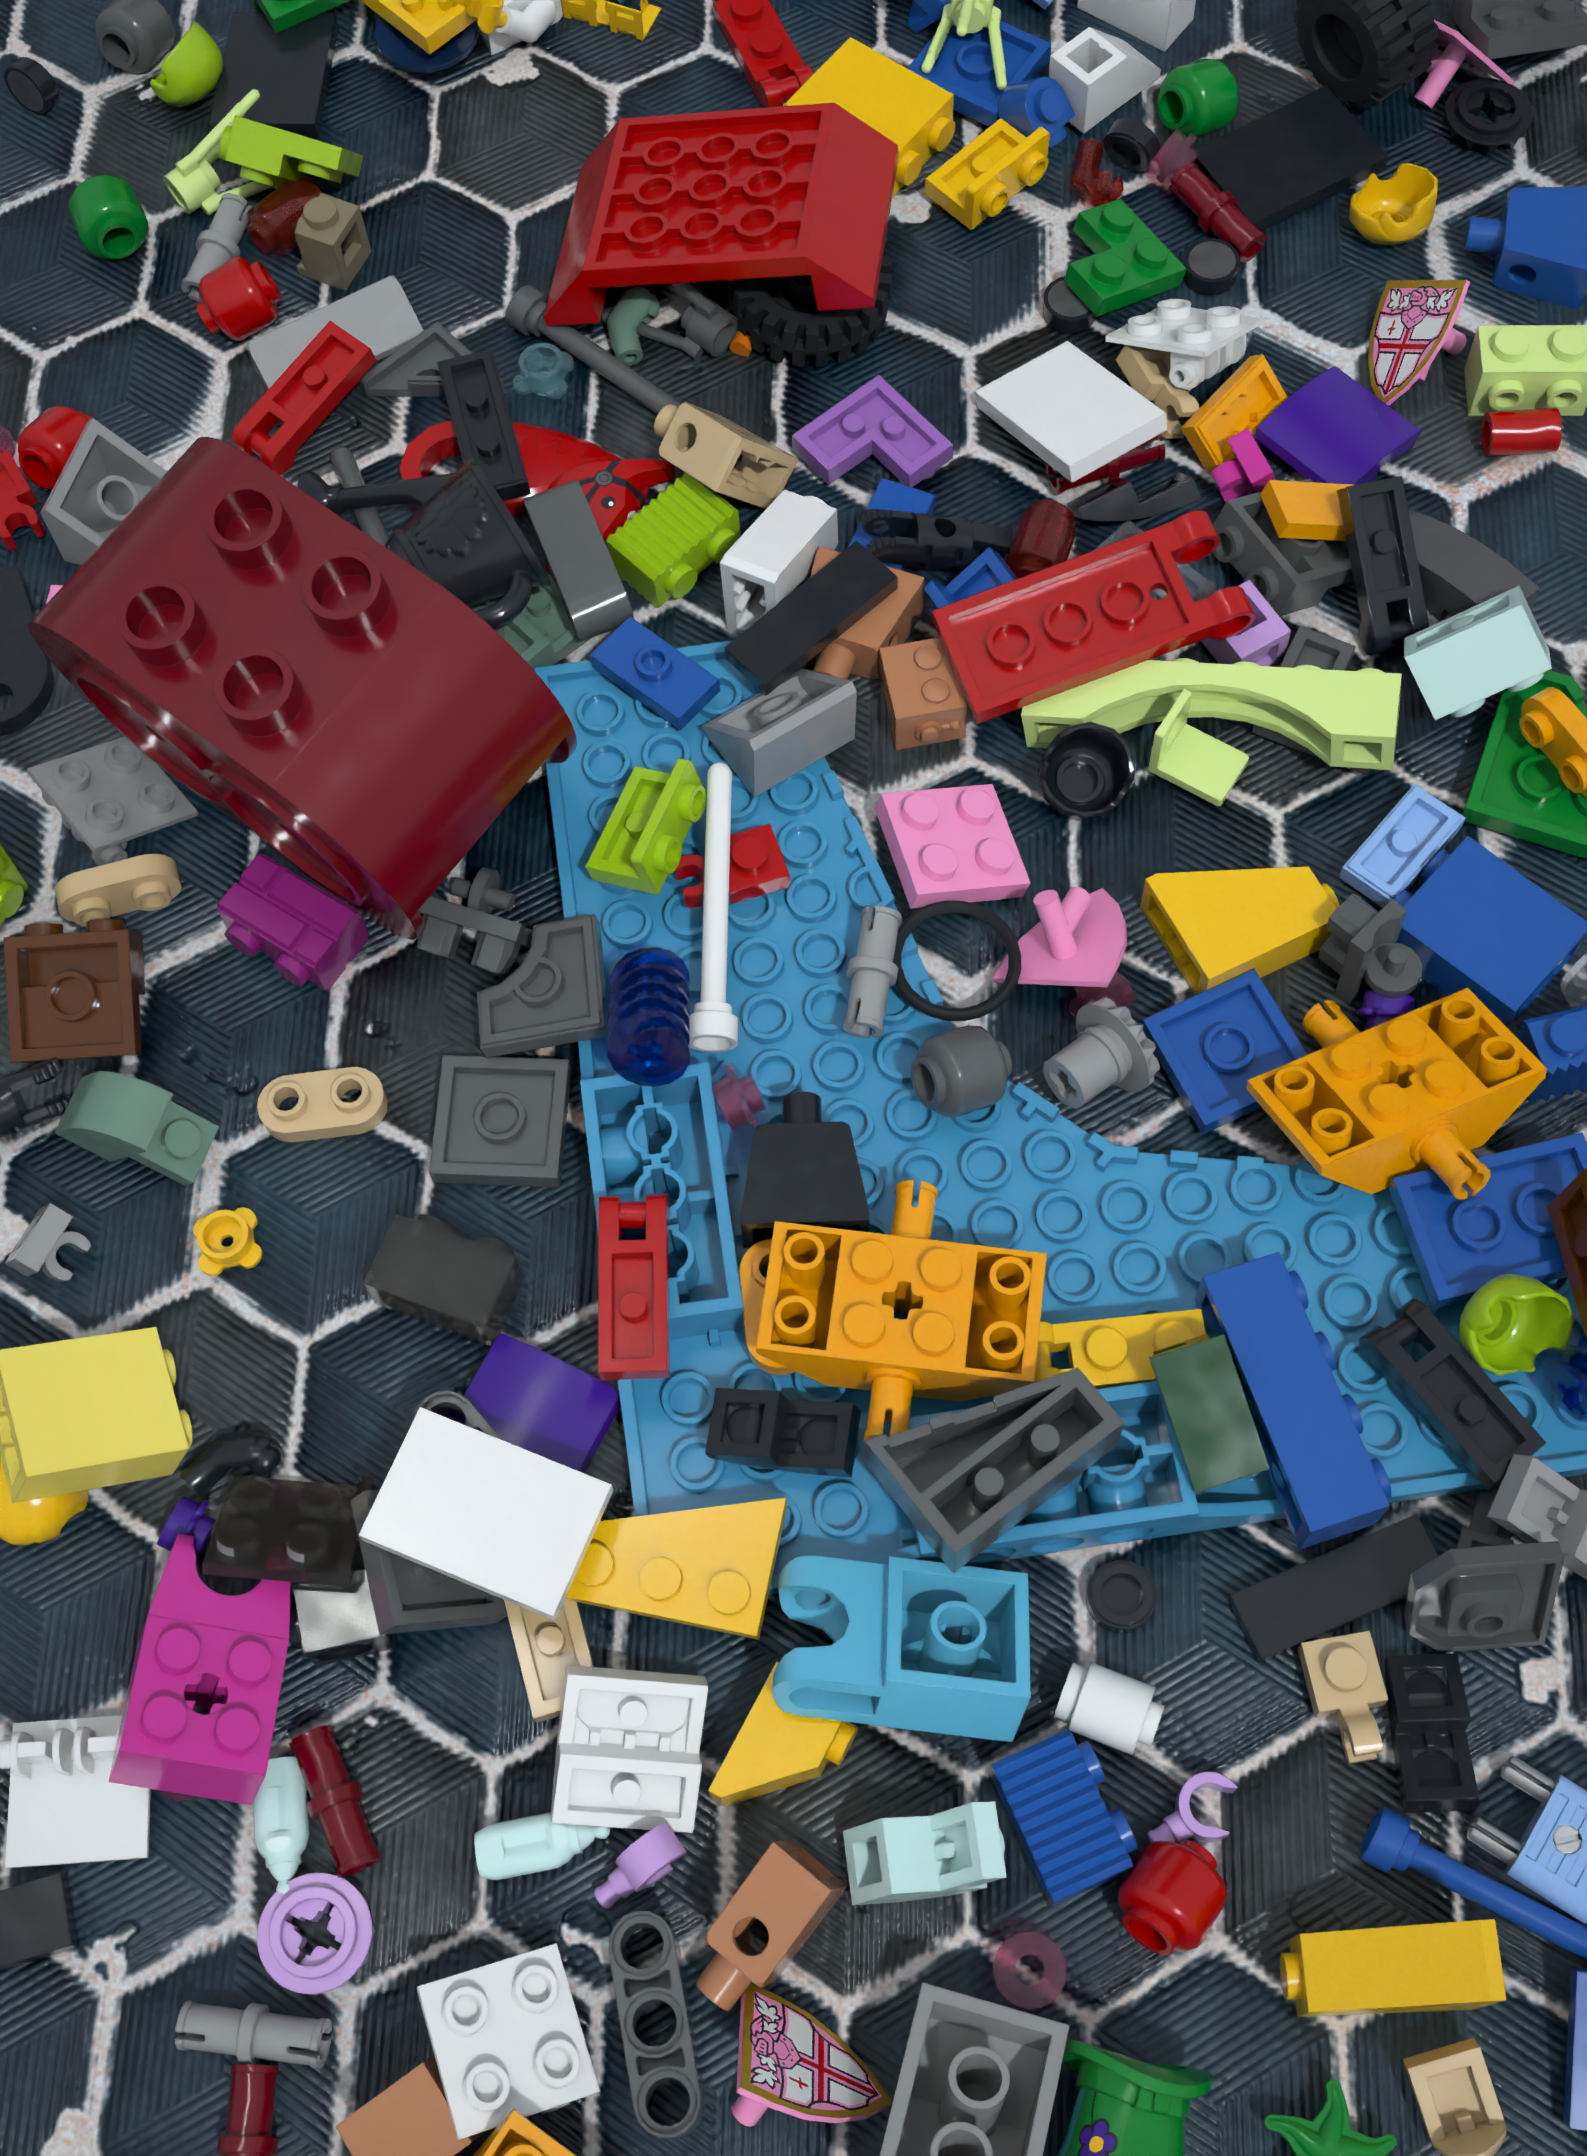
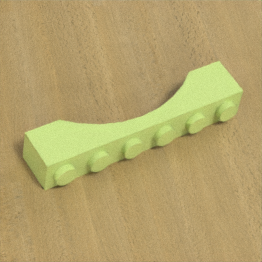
M1179 658L1172 661L1147 660L1022 707L1021 717L1027 747L1047 748L1061 731L1087 722H1094L1114 728L1120 734L1144 724L1163 721L1183 689H1186L1193 693L1188 718L1214 717L1242 721L1278 732L1308 748L1332 767L1393 770L1402 674L1385 673L1373 668L1344 671L1326 670L1313 665H1300L1294 668L1260 666L1256 663L1245 661L1234 664L1199 663L1188 658Z

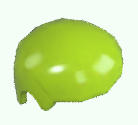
M193 21L182 39L162 62L161 70L163 72L155 80L151 79L150 85L152 90L160 100L174 107H186L209 96L216 87L224 66L220 48L210 34L196 21Z
M1502 1274L1482 1285L1467 1302L1460 1316V1341L1465 1351L1480 1368L1497 1376L1515 1373L1519 1370L1531 1373L1536 1369L1534 1364L1535 1358L1541 1351L1545 1349L1562 1351L1567 1347L1575 1317L1568 1299L1537 1279L1525 1274Z

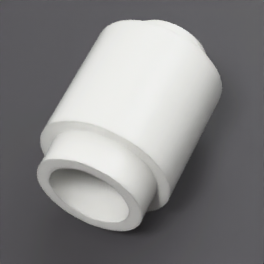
M1073 1663L1064 1684L1054 1717L1069 1722V1730L1133 1755L1137 1742L1151 1747L1165 1706L1152 1701L1156 1689L1152 1685L1092 1663L1089 1669Z

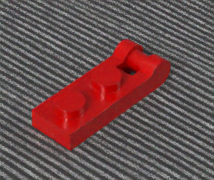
M719 0L713 2L714 19L763 108L783 106V102L788 101L813 75V71L808 64H804L770 1Z
M329 321L236 425L232 433L233 445L249 455L257 454L262 464L279 475L284 474L294 463L296 451L377 361L371 348L332 321ZM274 424H279L281 427L272 437L268 436V431Z
M667 1193L647 1194L646 1201L622 1202L620 1195L599 1197L598 1374L601 1381L670 1378L669 1202ZM646 1228V1239L621 1240L622 1229Z

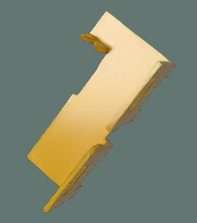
M561 0L564 18L585 21L594 27H597L598 24L609 26L611 32L632 35L641 41H644L662 10L661 7L648 4V0H640L641 11L605 0Z

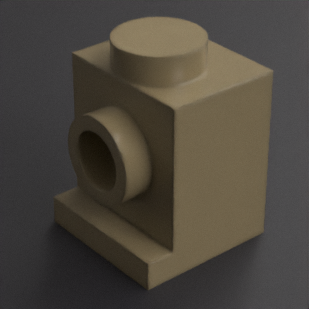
M320 193L318 197L309 200L305 204L303 214L300 216L294 232L302 256L301 261L297 265L298 274L346 291L372 252L360 207L324 193Z

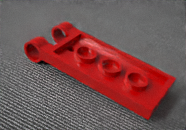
M1201 510L1186 513L1170 523L933 610L934 626L976 724L1211 637L1215 640L1226 639L1247 629L1254 622L1256 615L1242 587H1228L1215 592L1205 599L1193 602L1176 563L1189 564L1201 560L1218 547L1220 539L1208 513ZM1155 589H1162L1166 592L1167 596L1158 600L1154 599L1150 593Z

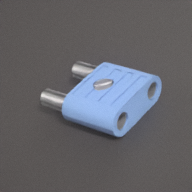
M1513 1755L1505 1761L1506 1766H1503L1501 1769V1777L1541 1802L1519 1842L1483 1818L1478 1817L1471 1823L1473 1828L1470 1827L1468 1829L1467 1839L1508 1864L1505 1874L1586 1924L1587 1790L1561 1774L1555 1780H1552Z

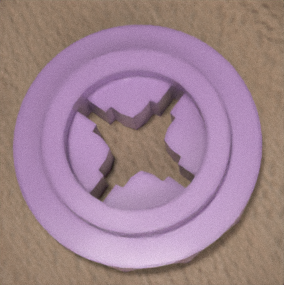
M310 1873L296 1877L286 1883L289 1885V1890L285 1894L277 1890L266 1904L258 1925V1952L266 1971L278 1984L297 1993L318 1995L346 1986L348 1980L358 1969L367 1963V1955L375 1929L368 1901L347 1880L327 1873ZM332 1905H334L329 1913L331 1919L328 1922L327 1930L335 1935L334 1940L342 1944L340 1949L337 1950L331 1946L329 1949L317 1946L311 1955L306 1954L303 1962L300 1964L305 1955L303 1950L306 1946L307 1938L299 1932V1927L291 1923L293 1918L295 1917L303 1922L306 1919L311 1922H318L323 1914H328Z

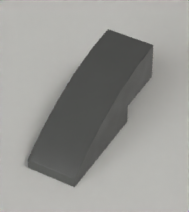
M1408 510L1426 609L1438 621H1441L1449 614L1454 616L1517 586H1520L1530 609H1532L1540 588L1510 562L1457 528L1428 515Z

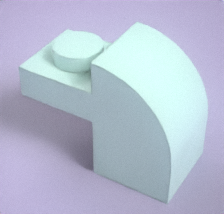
M995 1801L971 1802L931 1816L880 1818L843 1831L852 1905L905 1902L950 1896L988 1888V1882L1007 1878L1004 1863L1005 1844L1003 1834L999 1828Z

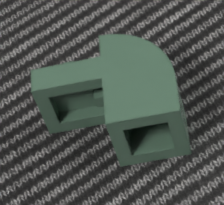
M97 1071L81 1077L56 1128L55 1134L109 1162L130 1157L182 1185L194 1183L219 1126L170 1101L173 1093L128 1075L109 1071Z

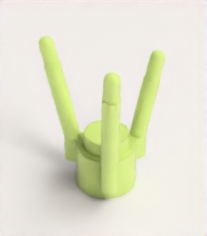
M951 0V3L943 7L940 24L921 66L923 73L927 74L932 70L951 26L955 25L957 27V34L961 37L965 36L966 33H976L983 27H986L989 33L996 85L1000 90L1006 88V68L1000 32L1002 13L1000 9L993 6L994 0Z
M252 89L190 154L175 164L176 168L163 176L164 183L170 194L186 213L191 214L201 207L210 216L217 211L221 197L226 193L246 198L274 187L253 181L220 194L215 192V189L221 185V181L211 164L220 157L219 148L223 131L227 125H233L235 115L243 117L260 97L258 90Z

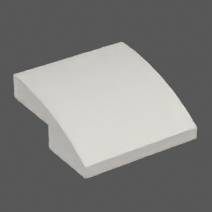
M566 1665L554 1768L551 1823L651 1830L667 1822L673 1832L693 1833L702 1772L699 1751L708 1693L706 1677Z

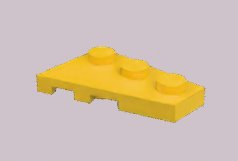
M786 1498L600 1521L565 1600L759 1640L788 1501Z

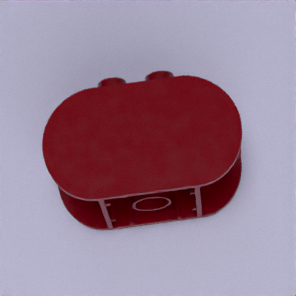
M212 437L196 439L28 624V630L32 638L54 666L119 732L150 759L186 787L213 803L258 836L318 884L345 900L380 926L400 937L410 940L416 939L425 927L423 918L418 910L544 761L563 763L577 747V738L573 725L551 690L517 651L472 609L433 579L248 453L227 442Z

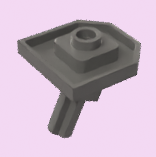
M1494 1488L1492 1492L1479 1493L1469 1528L1462 1527L1456 1549L1446 1551L1411 1573L1404 1613L1408 1634L1438 1652L1545 1645L1564 1556L1559 1541L1514 1544V1541L1511 1540L1512 1533L1487 1517L1499 1488Z

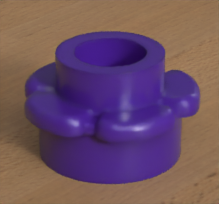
M1366 991L1363 996L1362 1008L1355 1010V1016L1360 1021L1366 1022L1365 1030H1368L1413 1011L1415 998L1408 995L1392 998L1382 996L1375 991Z
M183 1496L166 1522L157 1545L171 1552L178 1533L194 1536L193 1546L196 1557H198L217 1520L207 1516L209 1502L204 1499L199 1504Z

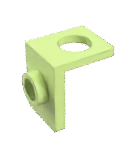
M1183 689L1155 732L1148 771L1216 806H1221L1246 768L1249 755L1186 724L1193 693Z

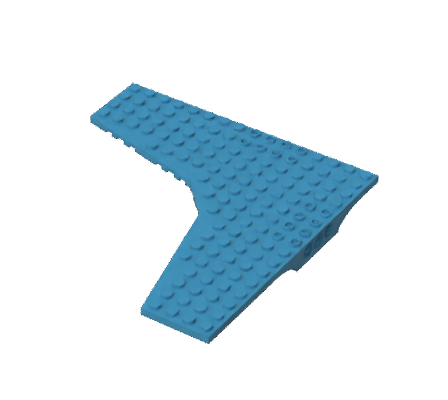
M733 640L676 648L717 677L720 683V692L682 730H679L593 668L591 660L535 668L537 675L543 680L563 707L573 725L577 738V747L563 763L546 761L564 920L595 914L601 929L610 1036L578 1042L581 1071L580 1085L597 1230L600 1196L620 1195L622 1202L646 1201L647 1194L667 1193L669 1202L670 1378L618 1380L635 1517L786 1498L788 1506L769 1595L779 1594V1575L782 1569L791 1560L799 1556H824L887 1564L889 1556L944 1563L865 1463L863 1436L867 1426L871 1391L826 1386L798 1372L787 1375L769 1374L758 1368L748 1353L739 1269L741 1260L749 1249L743 1248L741 1209L754 1131L756 1126L761 1124L783 1123L782 1099L787 1094L794 1092H812L821 1097L822 1122L842 1121L850 1125L869 1208V1232L891 1235L896 1198L895 1186L901 1181L914 1180L912 1206L917 1207L921 1181H924L938 1189L931 1240L1047 1253L1040 1322L1060 1324L1198 1309L1194 1298L1204 1275L1280 1252L1288 1272L1295 1270L1303 1281L1308 1296V1308L1305 1309V1312L1314 1332H1323L1331 1345L1335 1358V1370L1332 1371V1374L1341 1394H1349L1359 1409L1363 1422V1432L1359 1435L1370 1459L1377 1458L1387 1473L1391 1485V1497L1387 1499L1388 1502L1394 1503L1486 1489L1389 1375L1374 1366L1360 1347V1337L1377 1325L1383 1328L1396 1320L1395 1311L1413 1298L1418 1299L1429 1308L1463 1347L1460 1341L1459 1325L1460 1316L1468 1301L1433 1310L1388 1188L1371 1195L1320 1176L1308 1161H1300L1298 1165L1264 1163V1158L1237 1156L1236 1160L1198 1157V1152L1171 1150L1170 1155L1138 1152V1147L1114 1145L1096 1132L1092 1135L1060 1115V1108L1019 1082L1015 1085L1007 1080V1087L1002 1099L993 1106L958 1117H946L940 1115L932 1107H926L917 1097L912 1085V1061L917 1057L920 1045L927 1038L956 1029V1027L953 1028L951 1021L933 1018L916 1010L900 995L895 985L889 987L882 1036L874 1038L871 1035L872 1028H870V1037L861 1038L848 1034L842 1028L843 1021L846 1019L852 982L846 975L849 960L856 957L862 922V909L867 906L873 908V917L875 916V906H885L896 911L898 910L894 904L895 898L862 828L846 803L844 791L834 770L831 771L824 756L754 797L709 740L702 727L707 722L761 692L726 660L724 647ZM679 758L691 760L706 790L707 799V772L710 766L719 762L728 765L732 771L731 835L771 824L790 874V887L735 904H731L729 900L726 1003L732 1006V1014L738 1018V1045L732 1050L725 1052H703L694 1050L686 1044L687 1017L694 1013V1005L700 1002L703 906L686 908L683 889L689 886H696L702 880L697 877H687L676 881L673 872L668 874L659 895L594 881L585 867L635 766L671 774ZM706 805L701 818L697 822H693L684 840L681 857L694 854L705 858ZM910 933L901 953V966L904 976L911 988L922 998L935 1005L943 1006L940 992L934 980L930 979L918 954V946ZM646 1228L622 1229L621 1240L646 1239ZM768 1264L764 1265L760 1272L765 1278L767 1277ZM1564 1277L1544 1282L1543 1284L1567 1298L1575 1319L1567 1347L1562 1351L1557 1349L1541 1351L1535 1358L1534 1364L1536 1369L1531 1373L1519 1370L1515 1373L1497 1376L1489 1371L1482 1370L1546 1441V1444L1532 1456L1562 1477L1587 1474V1339L1569 1279ZM894 1312V1318L902 1320L908 1317L906 1312ZM1414 1341L1404 1348L1415 1362L1428 1354L1420 1343ZM1068 1351L1050 1353L1053 1368L1059 1370L1070 1368ZM1157 1381L1097 1389L1098 1392L1125 1422L1118 1445L964 1566L1286 1518L1266 1470L1197 1493L1194 1492ZM716 1388L780 1391L788 1400L854 1403L861 1411L852 1478L780 1471L709 1458L705 1451ZM997 1395L963 1402L912 1396L909 1429L927 1424L930 1418L947 1412H951L953 1415L993 1401V1397ZM891 1422L885 1423L884 1434L887 1437L890 1436ZM1500 1480L1492 1488L1500 1487L1502 1480Z

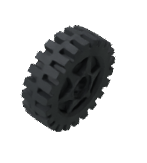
M884 245L874 308L818 311L810 275L727 281V304L729 305V312L737 317V331H740L744 336L751 334L752 348L759 353H762L770 346V359L782 363L786 354L792 355V366L797 367L805 366L806 357H813L815 368L827 366L829 355L831 354L838 364L849 360L851 349L859 355L867 349L868 340L874 342L880 334L881 325L884 326L892 287L890 255L886 256V246Z

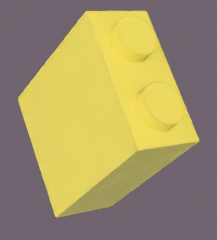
M156 1327L0 1350V1454L12 1503L173 1475L192 1445V1426L186 1410L178 1409L173 1390L176 1382L175 1362L168 1349L162 1350Z

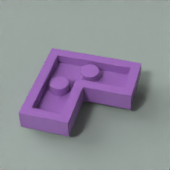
M880 375L874 377L792 435L793 450L828 484L834 482L872 454L904 485L909 487L915 486L953 459V444Z

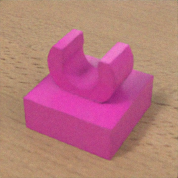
M1249 428L1227 439L1236 460L1224 462L1211 471L1225 503L1228 500L1249 495L1251 491L1253 493L1261 492L1269 480H1276L1271 467Z

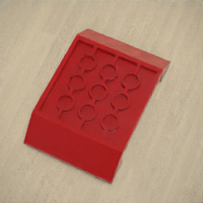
M834 102L620 118L581 168L543 317L546 326L600 323L608 287L665 283L679 284L682 282L716 280L733 281L737 279L766 277L786 278L800 275H810L818 311L874 308L899 158L898 145Z

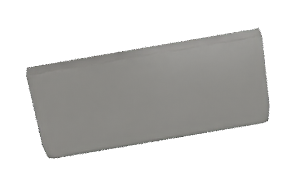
M392 275L249 341L246 347L254 370L268 390L329 321H332L371 348L377 361L393 354L424 330L397 278Z

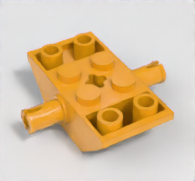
M1465 988L1363 1032L1356 1028L1333 1000H1325L1324 1007L1330 1015L1318 1003L1307 1012L1302 1023L1303 1029L1313 1036L1323 1049L1247 1080V1090L1320 1176L1372 1195L1388 1188L1395 1177L1432 1169L1449 1187L1450 1192L1455 1198L1464 1200L1467 1199L1468 1192L1462 1185L1474 1196L1485 1187L1491 1176L1490 1169L1484 1163H1481L1471 1151L1482 1147L1546 1078L1547 1068L1469 988Z
M914 1180L901 1181L895 1186L896 1198L891 1235L779 1221L774 1223L756 1353L826 1386L871 1391L867 1426L863 1436L864 1443L866 1440L884 1435L886 1422H891L890 1436L908 1430L912 1396L963 1402L1002 1394L1032 1384L1035 1381L1047 1253L931 1240L938 1189L924 1181H921L917 1207L912 1206ZM894 1312H906L908 1317L902 1320L894 1318Z

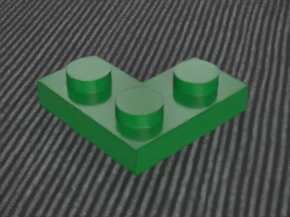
M1121 198L1078 214L1073 231L1095 254L1069 263L1064 282L1096 317L1181 286L1187 268Z

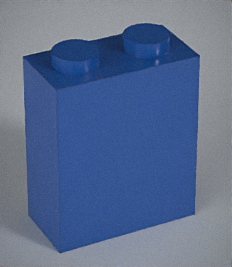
M1469 836L1452 853L1446 849H1442L1437 853L1421 875V879L1425 883L1414 895L1404 890L1394 900L1407 910L1397 943L1413 949L1419 956L1422 964L1421 979L1444 996H1449L1469 988L1508 1029L1572 959L1587 935L1586 920Z

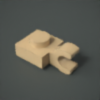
M1125 345L1116 361L1129 381L1131 388L1149 401H1154L1155 405L1166 413L1168 430L1161 433L1162 437L1165 439L1184 438L1185 435L1181 430L1182 425L1180 424L1179 417H1192L1199 409V404L1189 394L1191 389H1181L1174 386L1170 381V352Z
M1370 1631L1302 1642L1298 1648V1653L1315 1718L1336 1715L1348 1764L1377 1759L1376 1753L1383 1751V1745L1378 1725L1373 1714L1370 1712V1708L1384 1706L1388 1701V1696Z

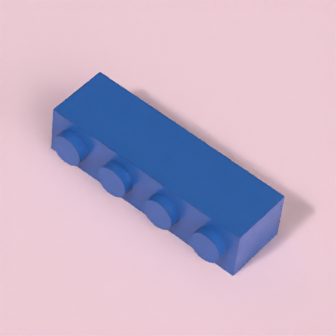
M1276 1252L1204 1275L1194 1300L1198 1309H1202L1203 1321L1207 1331L1218 1330L1225 1335L1270 1468L1266 1472L1298 1549L1300 1550L1377 1524L1390 1506L1387 1500L1391 1497L1389 1478L1382 1463L1377 1458L1370 1459L1359 1435L1363 1432V1422L1359 1409L1349 1394L1342 1395L1332 1374V1371L1335 1370V1358L1331 1345L1323 1332L1315 1333L1305 1312V1309L1308 1308V1296L1299 1274L1295 1270L1288 1272L1280 1252Z

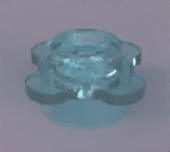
M536 343L527 347L519 357L520 374L513 378L514 390L520 395L535 393L540 396H547L552 400L563 397L567 392L565 383L567 373L574 368L572 356L566 352H561L556 346L549 343Z

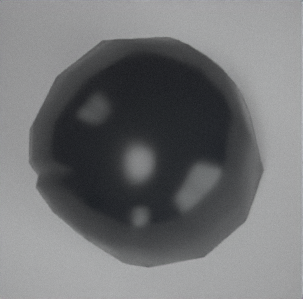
M1087 722L1066 728L1056 735L1048 745L1040 761L1037 775L1040 779L1039 787L1043 798L1060 815L1087 821L1106 815L1119 805L1134 780L1135 766L1130 745L1114 728L1094 722Z

